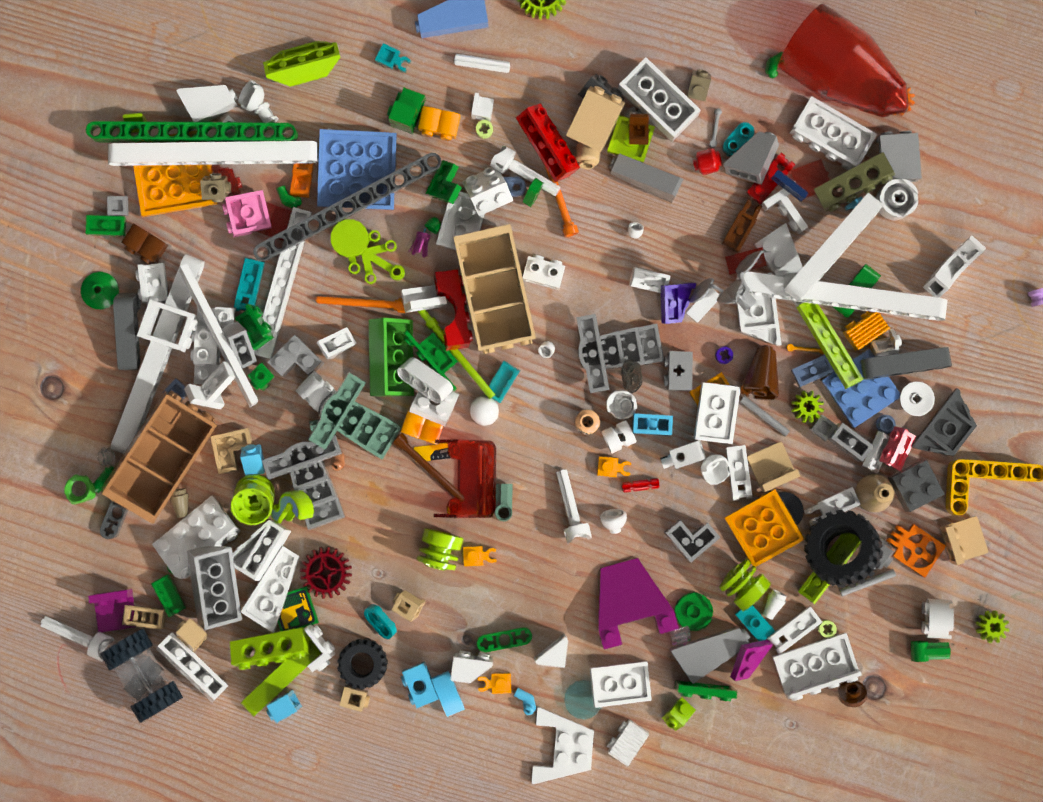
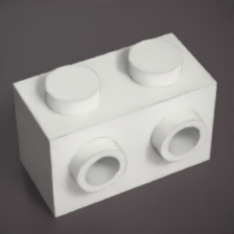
M534 254L532 257L528 256L522 277L523 281L559 290L565 270L562 262L551 259V262L543 260L544 257Z

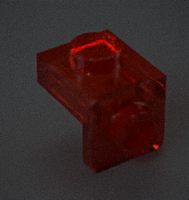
M229 167L219 169L218 173L221 176H227L228 182L231 183L232 194L234 196L241 194L242 182L240 177H236L234 170L229 169Z

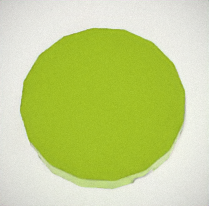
M345 219L338 222L333 228L331 244L339 255L352 258L361 255L367 249L369 234L361 222L354 219Z

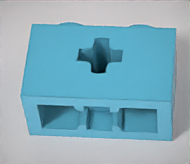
M634 413L632 419L633 434L672 435L673 416Z
M291 690L268 704V710L266 711L269 718L278 723L297 712L302 705L294 691Z

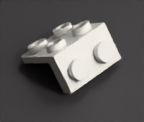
M492 167L486 168L477 175H471L462 182L478 216L513 201L506 181L501 173Z
M309 625L304 630L323 654L308 665V668L312 672L316 669L320 672L331 663L329 659L335 655V647L329 640L327 642L322 637L323 632L317 625Z

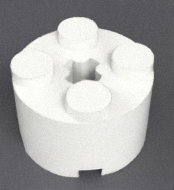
M894 179L886 183L876 195V199L884 204L879 213L892 221L903 219L912 213L918 205V191L915 185L906 179Z
M315 371L296 389V392L317 412L323 399L331 394V392H337L327 381L325 382Z
M927 599L926 602H922V614H925V622H921V633H924L926 638H952V635H948L949 631H953L954 609L949 608V604H953L952 600Z

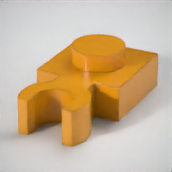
M599 456L597 476L617 477V472L624 476H629L630 473L624 472L623 467L631 465V462L625 461L618 464V458Z
M483 546L463 547L464 566H483V560H487L490 563L497 562V559L489 558V553L496 552V549L490 548L483 552Z
M492 673V679H488L485 676L478 677V681L483 680L486 683L485 687H478L480 692L492 688V694L511 693V673Z

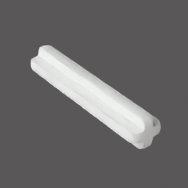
M456 54L454 59L455 65L504 73H508L510 70V62L462 54Z

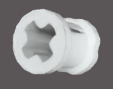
M268 102L263 103L254 110V113L259 115L263 123H276L278 121V117L274 116L270 110Z

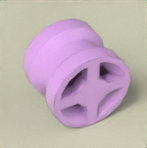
M1043 288L1027 292L1032 300L1031 307L1043 304Z

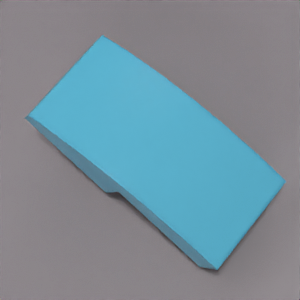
M449 671L431 678L447 717L465 709L454 681H451Z

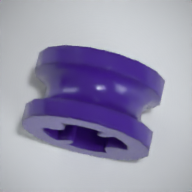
M729 347L719 348L715 354L717 362L720 364L731 362L733 351ZM724 350L727 351V355L729 356L728 360L727 358L724 359L725 361L721 360L722 356L719 355V353H723Z

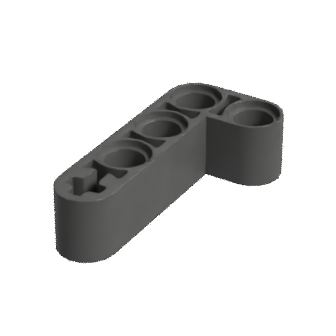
M119 293L115 296L113 302L117 365L119 370L140 369L137 312L141 308V300L138 293Z

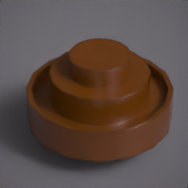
M857 680L850 683L845 681L838 688V698L845 706L859 707L867 699V689L864 684Z

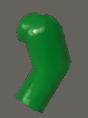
M782 51L769 58L766 62L765 72L771 79L778 75V64L786 60V56Z
M285 186L276 189L284 206L292 209L293 207L301 206V198L288 195Z

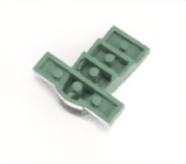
M348 372L337 392H331L321 402L318 410V416L321 418L308 440L326 449L336 431H339L351 441L383 460L402 426L355 402L366 382Z

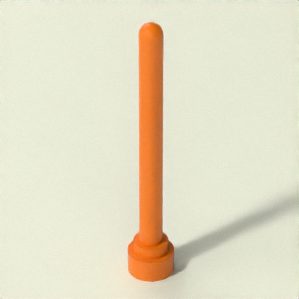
M545 167L549 180L559 186V183L553 180L552 176ZM560 189L555 198L564 222V229L562 231L566 238L578 234L579 230L577 225L571 222Z
M317 296L315 298L318 304L394 309L398 313H405L402 298L395 299L394 301Z

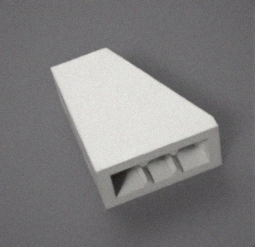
M226 85L180 88L176 90L193 122H210L238 106L235 101L238 97L234 90H229Z

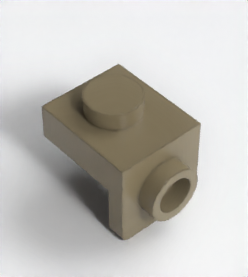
M701 69L693 71L687 97L706 101L711 74Z

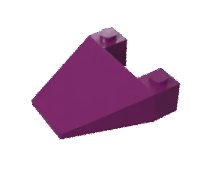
M638 558L601 568L598 632L604 650L623 645L618 625L654 616L657 630L660 634L679 629L673 608Z

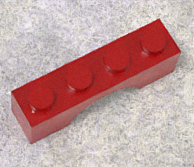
M458 269L435 272L436 295L439 297L446 296V299L452 304L455 311L454 321L445 327L443 331L446 351L469 348L470 342L473 341L472 331L468 330L467 323H470L469 313L465 312L464 308L467 302L465 293L461 291V286H463L462 275H459Z

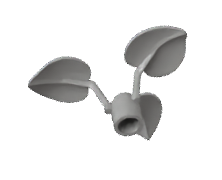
M757 251L745 257L736 268V273L739 274L740 279L734 281L725 290L713 284V278H708L701 282L694 290L690 303L701 300L710 289H716L721 292L716 300L718 303H738L744 310H748L753 306L756 299L749 293L750 288L747 286L743 275L754 266L764 251Z

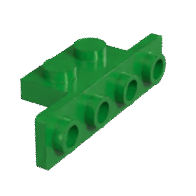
M407 330L404 331L405 337L403 339L410 347L414 345L418 350L416 352L417 356L422 361L426 360L432 370L447 379L452 384L453 391H455L457 388L444 373L458 361L449 351H446L444 344L434 333L430 334L419 344Z

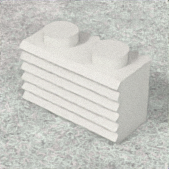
M630 719L627 722H622L618 728L619 735L616 739L613 737L607 745L609 748L608 754L627 767L649 736L648 731Z

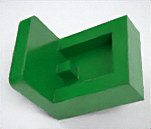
M260 363L247 375L251 379L250 384L256 390L260 389L263 391L270 386L268 383L274 378V375L263 363Z

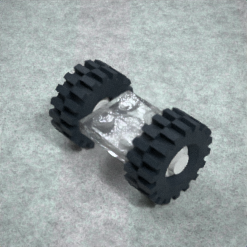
M144 629L133 633L100 653L109 671L115 668L117 675L135 703L130 707L139 723L183 698L175 682H168L149 649L153 644Z

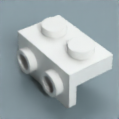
M138 264L136 279L140 281V289H138L139 299L145 304H148L149 300L159 303L166 302L169 294L165 264Z

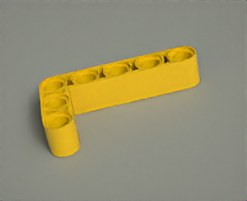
M965 459L952 460L947 468L946 510L952 515H963L968 509L969 478L1041 482L1043 481V466L1038 464ZM957 463L962 465L960 473H957L955 470ZM977 464L981 467L980 474H976L974 471ZM995 466H998L1000 468V474L998 476L994 474ZM1015 467H1017L1020 472L1018 477H1015L1013 475V469ZM1035 468L1039 473L1037 478H1034L1032 475V471ZM957 482L961 485V490L958 493L954 490V485ZM956 501L960 504V509L957 512L953 509V504Z

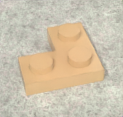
M249 428L211 436L218 474L239 470L235 451L252 444Z

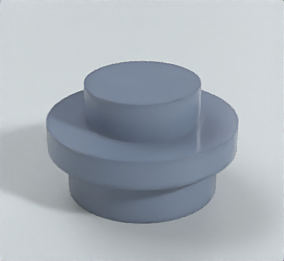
M882 415L876 421L877 430L885 434L891 433L896 426L895 420L889 415Z

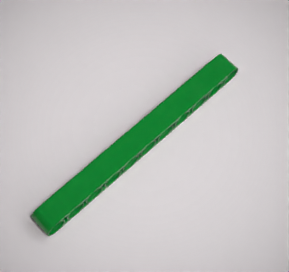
M93 121L86 126V134L92 140L99 143L297 141L298 132L290 123ZM100 128V133L97 136H93V131ZM119 128V134L112 136L113 130ZM138 128L139 133L136 136H131V132ZM153 129H158L157 135L150 136ZM177 129V134L171 137L169 135L170 131ZM197 129L196 135L192 137L188 135L190 130ZM216 129V134L208 137L209 130ZM234 129V136L227 137V132ZM252 129L255 131L253 136L246 137L248 130ZM267 130L274 131L271 137H265ZM292 130V136L284 137L285 131Z

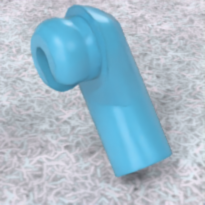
M517 688L514 696L522 700L524 713L532 715L536 710L534 696Z

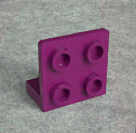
M132 589L88 596L89 604H95L98 632L137 627L122 625L125 605L135 606ZM131 610L130 621L134 619L135 610Z

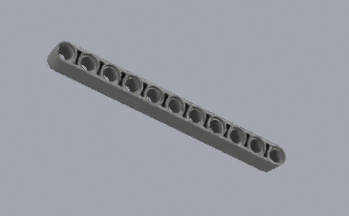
M428 153L261 242L253 250L254 257L259 261L270 260L338 222L437 171L441 166L440 156L436 153ZM430 157H435L438 160V164L435 167H430L427 164V160ZM413 166L420 167L421 173L419 176H413L410 173V169ZM396 175L404 177L402 185H396L393 182ZM379 184L387 186L385 194L377 193L376 188ZM362 193L370 195L368 203L360 202L359 198ZM345 202L353 204L351 212L343 211V204ZM329 211L336 213V219L332 222L326 220V214ZM312 220L319 222V228L315 231L309 228V223ZM295 229L302 231V237L298 240L292 237V232ZM278 238H283L285 241V246L281 249L275 246V241ZM261 247H265L268 250L265 258H261L258 255V250Z

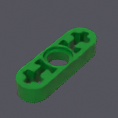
M520 627L483 634L477 640V647L482 652H491L527 645L532 640V632L527 627ZM521 631L529 634V637H526V641H522V638L516 639L517 643L513 644L511 632H515V636L521 635ZM502 634H507L510 637L509 644L502 645L499 642V637ZM492 636H496L498 647H494V643L489 644L488 648L480 645L483 642V638H487V641L494 640Z

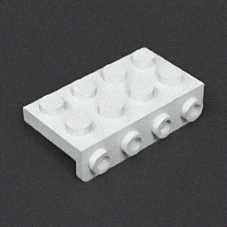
M812 96L790 131L793 139L809 144L810 149L816 152L821 151L831 161L840 162L846 170L860 165L877 136L875 132Z
M210 496L152 545L173 575L179 579H186L190 576L188 550L204 546H224L227 542L236 539L241 530L233 523L216 498Z
M845 632L772 656L785 697L792 701L802 699V695L810 693V695L820 693L821 689L825 687L829 689L836 688L843 681H847V683L854 682L862 675L858 669L847 633Z

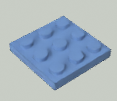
M870 349L853 359L861 375L860 360L875 357ZM835 372L821 380L853 428L899 399L901 395L889 377L862 380L847 389L844 388Z

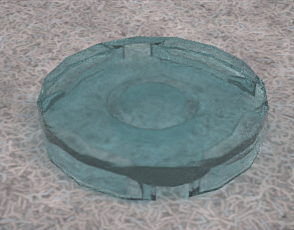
M576 681L565 692L564 701L566 708L570 714L578 719L592 718L602 708L593 707L591 681Z

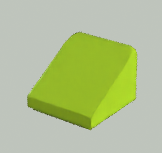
M142 113L124 114L123 120L127 122H146V117ZM136 128L131 133L139 132V129Z

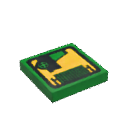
M308 586L287 593L278 619L281 632L305 628L319 623L311 595L308 592Z

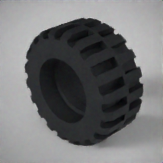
M836 510V514L828 512L826 513L827 517L824 519L820 516L816 520L818 523L815 526L811 525L809 528L811 534H806L805 537L807 542L804 545V551L807 554L805 557L811 569L823 581L832 586L837 585L839 588H845V585H848L850 588L856 587L857 582L861 584L867 582L865 578L868 575L872 578L875 574L874 568L879 569L881 564L879 558L883 557L881 550L883 545L876 529L861 514L856 515L854 511L850 510L847 513L843 510ZM850 533L856 535L861 542L860 551L856 558L843 565L831 563L827 558L829 543L841 534Z

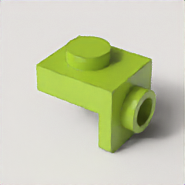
M681 697L669 712L662 716V719L669 728L676 731L687 723L696 710Z

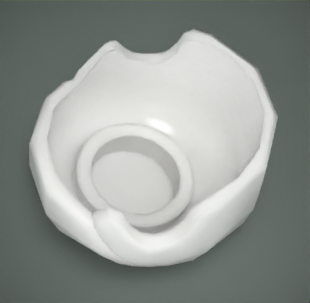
M253 80L246 83L238 99V103L243 109L254 111L263 103L264 90L262 86Z
M614 391L606 400V408L617 419H629L636 412L637 401L634 395L628 391Z
M482 395L471 403L470 415L476 424L482 426L491 425L498 418V403L494 399H489L486 395Z
M711 455L704 459L701 465V474L707 483L717 485L730 475L728 469L730 464L722 455Z

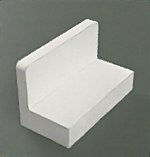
M435 285L403 289L401 291L405 313L441 308L447 304L446 296L439 297L436 295Z

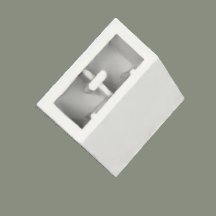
M459 650V653L454 655L451 681L471 683L492 667L493 658H490V654L478 653V656L470 655L471 652Z

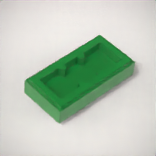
M170 574L151 583L168 617L187 608Z

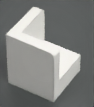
M475 93L471 113L472 119L491 122L494 99L480 97L479 93Z

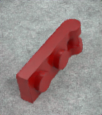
M782 152L769 166L762 184L754 183L746 192L760 205L778 185L771 179L776 171L779 170L776 166L780 163L785 167L782 173L787 175L796 165L792 161L789 162Z

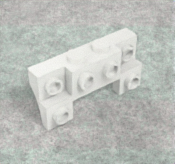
M197 307L198 326L195 331H192L191 338L192 342H194V349H191L190 357L193 364H195L194 384L202 385L219 367L220 350ZM211 308L220 327H226L234 323L235 308Z

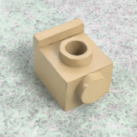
M405 590L402 593H397L395 596L392 611L412 622L418 617L426 601L417 598Z
M346 684L339 706L362 712L364 707L368 708L371 697L367 696L368 691L359 688L355 689ZM354 695H359V696H360V700H359V701H355V700L353 699V696H354Z

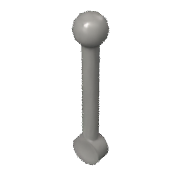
M719 108L714 111L716 116L713 136L709 143L712 148L717 146V128L719 115L722 113V110Z

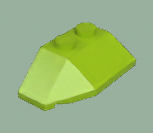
M315 41L282 50L269 60L263 62L266 78L291 87L327 77L341 57L337 42Z

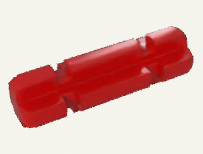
M658 478L650 479L649 481L646 479L632 481V483H622V491L624 493L631 492V490L642 491L649 490V488L658 489L660 487Z

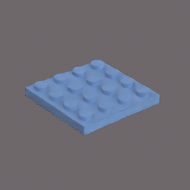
M320 129L317 207H329L395 172L397 133ZM379 184L376 188L377 193L385 194L387 186ZM362 193L359 198L360 202L368 203L370 195ZM395 193L365 209L394 210ZM345 202L343 208H353V204Z

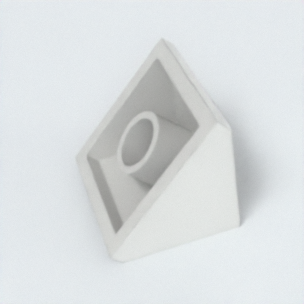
M565 633L534 657L537 665L565 668L568 638Z

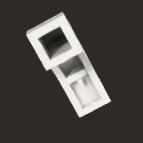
M971 235L947 257L928 279L923 288L933 297L940 298L950 289L958 276L984 252L986 247Z

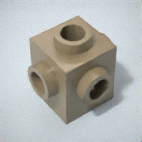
M212 173L210 176H204L200 180L202 200L212 199V202H222L231 193V183L228 182L227 176H221L220 173Z

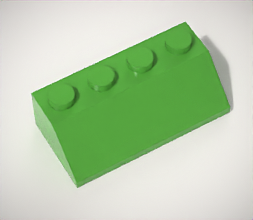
M396 318L369 320L370 396H414V388L404 382L397 373V369L409 358L413 357V345L410 347L403 339L405 337L403 332L406 330L413 336V320Z

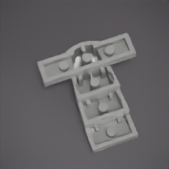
M596 314L576 317L581 340L578 357L581 365L586 370L590 393L610 390L606 369L664 362L658 324L635 327L600 336Z
M336 435L333 436L326 449L313 442H301L289 447L284 453L262 460L269 480L290 472L294 490L304 491L311 499L314 506V514L312 518L305 519L308 530L345 518L337 492L323 460L342 454Z

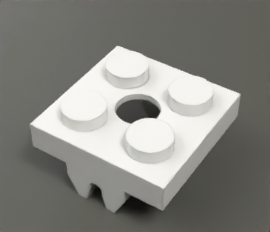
M418 391L409 412L445 426L452 414L459 394L451 392L439 405H432L429 398Z

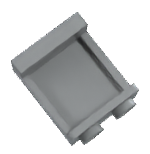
M910 130L902 131L900 134H893V132L881 133L876 139V143H879V152H884L894 170L893 180L919 181L922 176L918 133H912Z

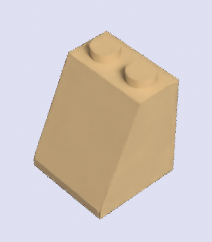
M590 86L566 136L601 152L608 142L625 102L617 95L604 93L605 90L598 86Z

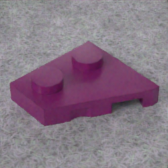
M769 640L741 645L730 677L734 681L748 679L773 644Z

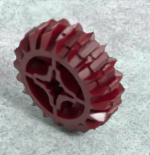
M330 546L326 548V552H324L323 547H319V554L314 549L312 550L314 557L307 554L306 558L309 562L302 561V564L307 567L300 569V572H306V575L301 576L300 579H307L308 582H305L303 586H311L308 589L309 593L315 589V597L322 592V599L326 598V593H328L329 598H333V591L338 596L341 594L338 588L345 591L347 588L343 583L350 584L351 582L346 579V577L352 576V573H347V570L352 569V566H345V563L349 562V558L342 560L341 558L345 553L342 552L339 556L336 555L338 552L337 548L331 553ZM326 557L335 559L340 567H331ZM320 558V569L311 573L313 563ZM324 567H327V570L330 569V571L335 570L328 575V578L322 574L317 575L325 570ZM341 572L340 581L335 587H332L333 575ZM313 578H321L326 588L318 586L313 581Z

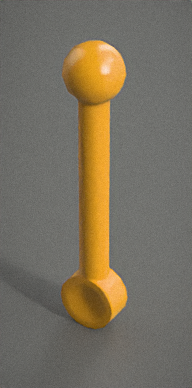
M788 344L786 347L789 352L799 350L824 354L821 348L797 347L793 344Z

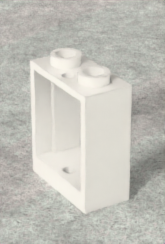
M149 300L137 336L185 352L191 346L192 338L190 337L192 331H195L198 326V316ZM160 308L187 317L178 345L151 336Z

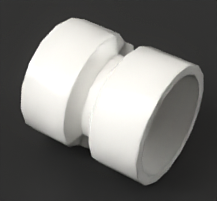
M626 420L616 424V428L610 427L601 431L611 453L621 450L623 445L627 447L636 443L634 434ZM622 433L623 437L619 439L618 434Z

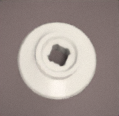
M923 382L909 383L903 388L900 395L903 409L913 416L927 414L932 409L935 401L932 389ZM915 395L920 398V401L917 403L913 400Z

